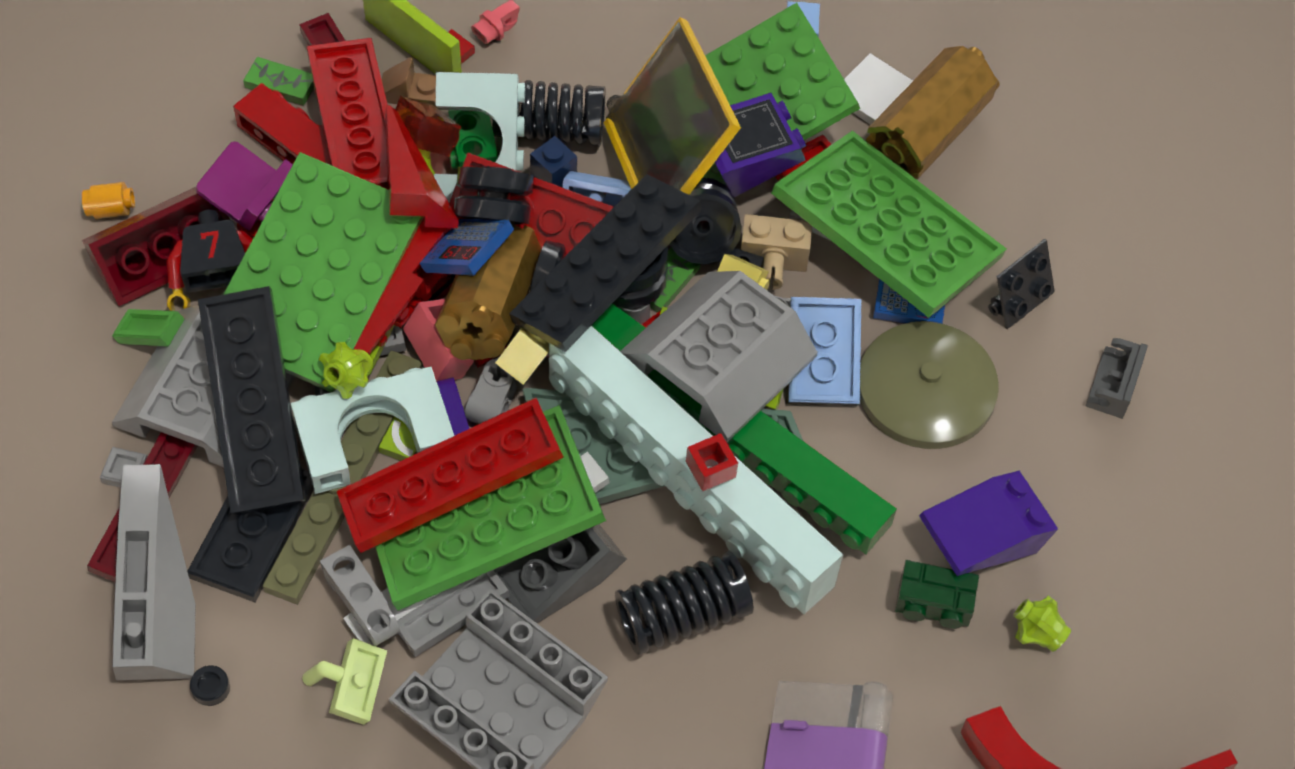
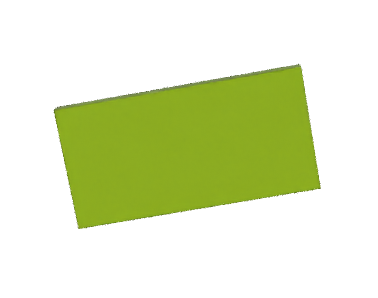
M363 0L365 20L434 74L436 72L462 73L459 40L407 0Z

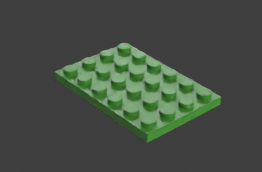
M797 2L705 55L730 105L772 93L777 103L783 100L792 119L787 121L791 131L798 128L804 141L861 109L857 99ZM691 64L648 88L632 110L661 165L673 164L685 168L689 173L708 150L692 118L714 111L709 100L707 99L706 102L701 100L695 89L700 81ZM714 162L703 177L713 178L727 185Z
M854 131L849 132L775 183L771 192L772 195L927 317H931L998 262L1007 250V248Z
M299 152L224 294L270 286L273 292L285 372L324 390L334 392L336 390L330 385L324 387L322 384L325 378L324 365L319 361L320 354H330L333 352L337 342H345L348 347L354 349L424 216L390 215L388 189Z
M560 405L543 413L564 458L375 546L392 603L397 611L606 521Z

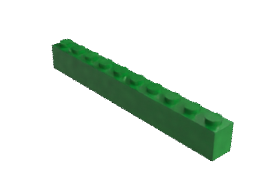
M614 304L591 325L619 351L646 328ZM654 369L647 375L649 379L712 436L716 435L699 422L702 408L700 403ZM761 410L727 442L734 456L767 486L771 485L781 492L789 504L795 507L800 506L811 514L812 519L818 525L833 530L851 549H858L867 555L891 527L897 508Z

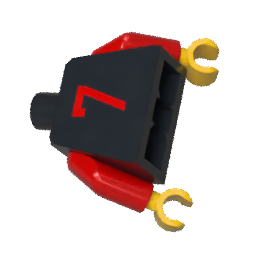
M215 210L200 212L198 214L199 224L184 228L183 239L177 241L167 258L168 286L173 292L167 299V306L171 311L175 310L173 303L177 297H181L184 300V309L190 307L189 297L183 294L184 287L186 293L228 286L253 240L245 231L236 230L232 220L219 221V214Z

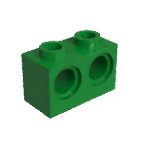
M448 110L449 123L443 124L446 144L452 143L454 148L449 150L451 169L463 167L467 153L496 162L498 152L490 116L479 111Z

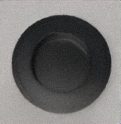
M208 665L198 669L193 674L190 680V689L198 703L205 706H214L227 698L230 692V682L223 669L218 666Z

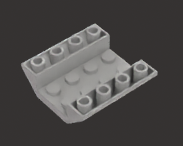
M741 271L708 272L620 351L646 376L655 369L700 403L702 408L699 422L714 434L721 433L726 442L737 434L812 362L818 353L796 311Z
M199 305L178 311L185 320L168 347L157 346L112 421V425L144 438L150 428L193 443L205 448L209 462L224 467ZM286 373L289 389L295 376Z
M489 589L465 615L467 628L423 676L414 671L389 698V702L474 769H544L583 724L608 681V677L492 589Z

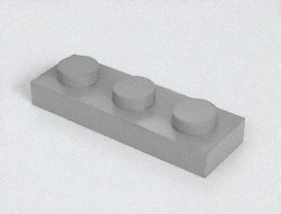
M491 570L441 592L397 620L401 631L398 634L416 657L466 625L465 615L489 589H492L504 599L509 597V590L494 570Z

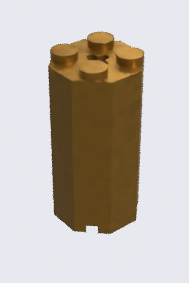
M964 46L944 48L868 127L867 133H870V135L866 138V141L915 179H918L993 99L995 91L999 88V80L993 74L982 51L976 47L967 49Z
M510 221L514 228L511 235L475 275H455L435 326L445 347L451 349L452 355L457 359L478 360L498 357L503 353L515 327V323L512 322L509 313L526 297L542 250L532 228L524 225L522 229L515 225V222Z

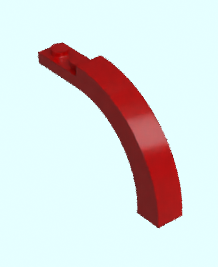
M1001 706L966 718L960 733L972 753L985 769H1061L1043 758L1021 738ZM1231 749L1180 769H1234L1238 762Z

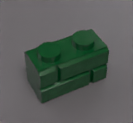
M905 560L895 612L903 613L905 618L913 621H922L925 618L938 620L946 628L958 629L962 626L968 627L974 612L979 575L966 573L957 576L953 569Z

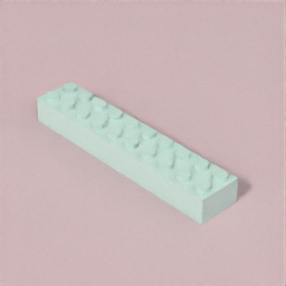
M590 326L566 352L549 343V380L552 386L560 393L565 392L573 400L580 413L585 416L590 415L598 423L600 430L606 437L617 440L632 461H639L645 466L651 478L658 485H665L674 493V497L679 505L686 510L691 509L699 517L703 527L712 534L717 533L726 542L727 548L737 558L742 557L752 566L753 572L764 583L769 582L779 591L781 599L789 607H796L805 614L835 587L843 554L738 458H736L739 463L736 478L702 492L685 462L687 447L710 438L712 435L596 329Z

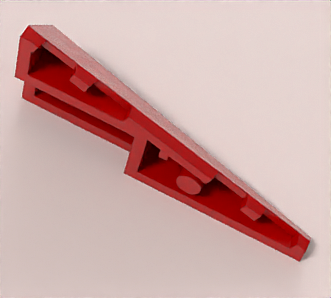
M386 105L387 179L389 181L390 215L424 216V227L458 228V218L398 111L391 105Z
M423 218L354 347L355 350H364L370 355L376 345L382 347L388 339L385 335L386 332L394 325L401 328L409 320L418 303L426 302L432 296V291L441 280L446 282L451 277V274L425 273L420 265V262L451 228L424 227Z

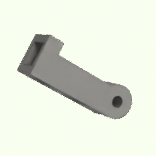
M350 545L320 560L327 583L333 591L337 592L374 646L401 632L386 599ZM343 560L350 561V564L334 572V567L337 563Z

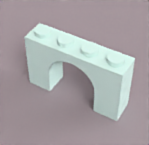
M436 72L437 109L479 111L493 118L499 125L503 137L502 150L495 163L516 171H523L524 150H518V137H524L525 118L518 116L519 103H525V83H519L518 74ZM434 174L448 202H450L457 183V175Z
M431 366L423 369L412 368L404 372V374L388 378L377 377L372 379L366 387L358 386L355 388L352 397L349 399H343L340 391L336 389L334 392L319 396L308 395L299 401L291 403L294 423L315 494L351 484L341 438L348 425L363 415L386 413L399 418L409 428L417 453L454 436Z

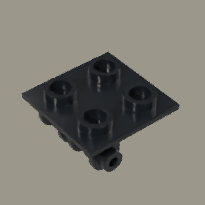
M1043 239L996 276L999 294L991 298L988 308L993 315L997 316L1000 314L1004 317L1006 329H1009L1020 319L1024 318L1030 311L1055 292L1046 239Z

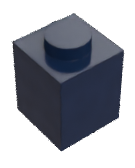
M554 136L530 153L531 175L563 187L565 176L570 171L577 172V156Z

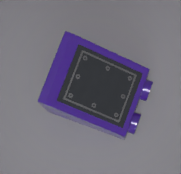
M768 93L730 105L741 129L717 158L715 164L734 197L806 160L801 150L806 147V143L798 128L791 131L787 121L792 119L783 100L777 103L772 93ZM714 111L692 118L708 149L723 131Z

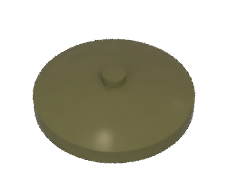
M927 321L910 322L887 330L870 344L860 364V402L868 418L887 436L912 447L942 449L956 446L971 439L989 421L998 398V375L985 349L968 334L941 323Z

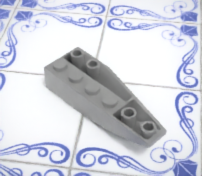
M123 465L114 607L112 667L116 680L191 679L195 669L196 605L161 465Z

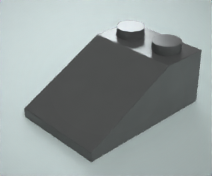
M598 524L494 569V572L509 590L508 599L512 605L534 622L539 623L601 584L627 558L601 525Z

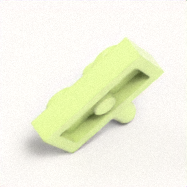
M353 638L347 642L341 666L321 661L303 674L302 680L307 686H313L324 677L336 681L337 684L329 713L364 725L371 718L387 650Z

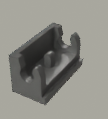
M1113 338L1111 342L1113 347L1106 346L1086 407L1123 419L1130 404L1148 345L1143 343L1139 345L1121 338Z

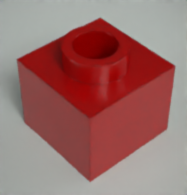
M721 433L687 447L685 462L702 492L736 478L739 463Z

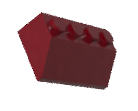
M194 187L83 239L82 242L118 306H121L168 283L167 258L177 241L183 239L184 228L199 224L198 214L200 212L215 210L219 214V221L230 220L229 216L200 196Z

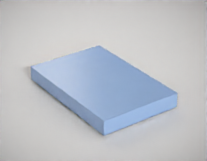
M791 297L790 308L796 311L818 353L817 357L789 383L788 403L860 404L861 299Z

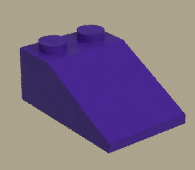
M1020 470L992 477L923 511L919 515L957 576L1037 554L1058 530V527Z

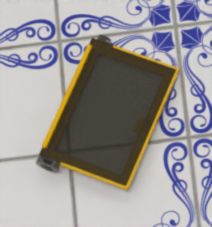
M681 17L676 21L623 95H613L606 102L609 114L606 116L604 125L631 189L648 174L689 195L741 129L688 21Z

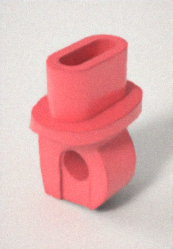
M509 0L493 11L486 10L479 16L480 21L471 26L472 32L484 44H488L494 39L497 41L502 40L504 32L516 24L520 7L513 0Z

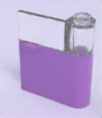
M778 681L764 769H884L893 693L887 690L886 685L879 682L852 685Z

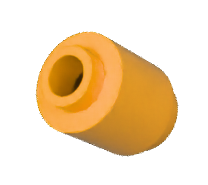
M125 182L91 185L90 189L82 191L83 210L87 217L94 216L95 219L129 215L130 208L135 207L133 189L127 188Z

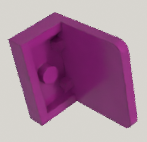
M233 141L229 143L199 180L195 190L212 205L250 231L258 220L261 222L264 220L293 164L285 159L279 168L275 170L239 142Z

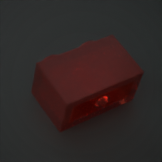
M400 95L395 110L398 111L417 147L450 157L452 149L459 141L461 126L434 105Z

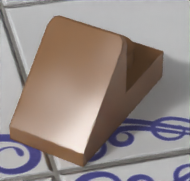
M413 57L383 72L382 83L387 103L408 106L418 101L422 108L438 110L436 107V75L415 73Z

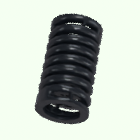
M531 80L524 81L525 103H521L518 116L525 118L524 135L527 139L532 140L537 136L540 141H545L549 137L551 139L556 136L559 140L562 138L565 143H570L575 139L578 144H583L589 138L592 145H601L606 104L605 86L588 85L585 87L583 116V86L581 84L574 86L571 111V86L568 83L561 85L557 112L558 84L556 82L549 84L545 110L546 84L544 81H538L536 83L532 113L533 82ZM492 118L494 136L502 137L499 125Z
M730 550L722 555V559L712 556L708 559L707 563L698 561L693 567L687 565L682 567L680 571H670L666 576H656L653 581L645 580L640 586L633 584L626 591L620 589L615 591L616 606L623 629L632 649L637 655L646 653L649 650V646L653 644L658 648L662 647L665 643L664 636L668 642L673 643L678 640L679 634L683 638H687L692 634V629L696 633H701L705 630V624L709 628H715L719 621L726 624L731 621L732 616L742 618L751 615L754 610L752 594L746 575L737 557ZM732 569L737 577L736 579L733 578ZM652 601L654 602L657 617L653 610ZM639 608L642 612L646 628H643L641 624Z

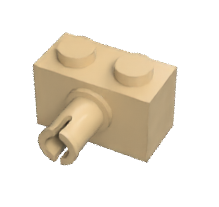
M745 214L741 250L764 257L763 269L769 271L766 279L771 280V277H773V290L780 289L783 286V270L807 271L812 226L804 220Z

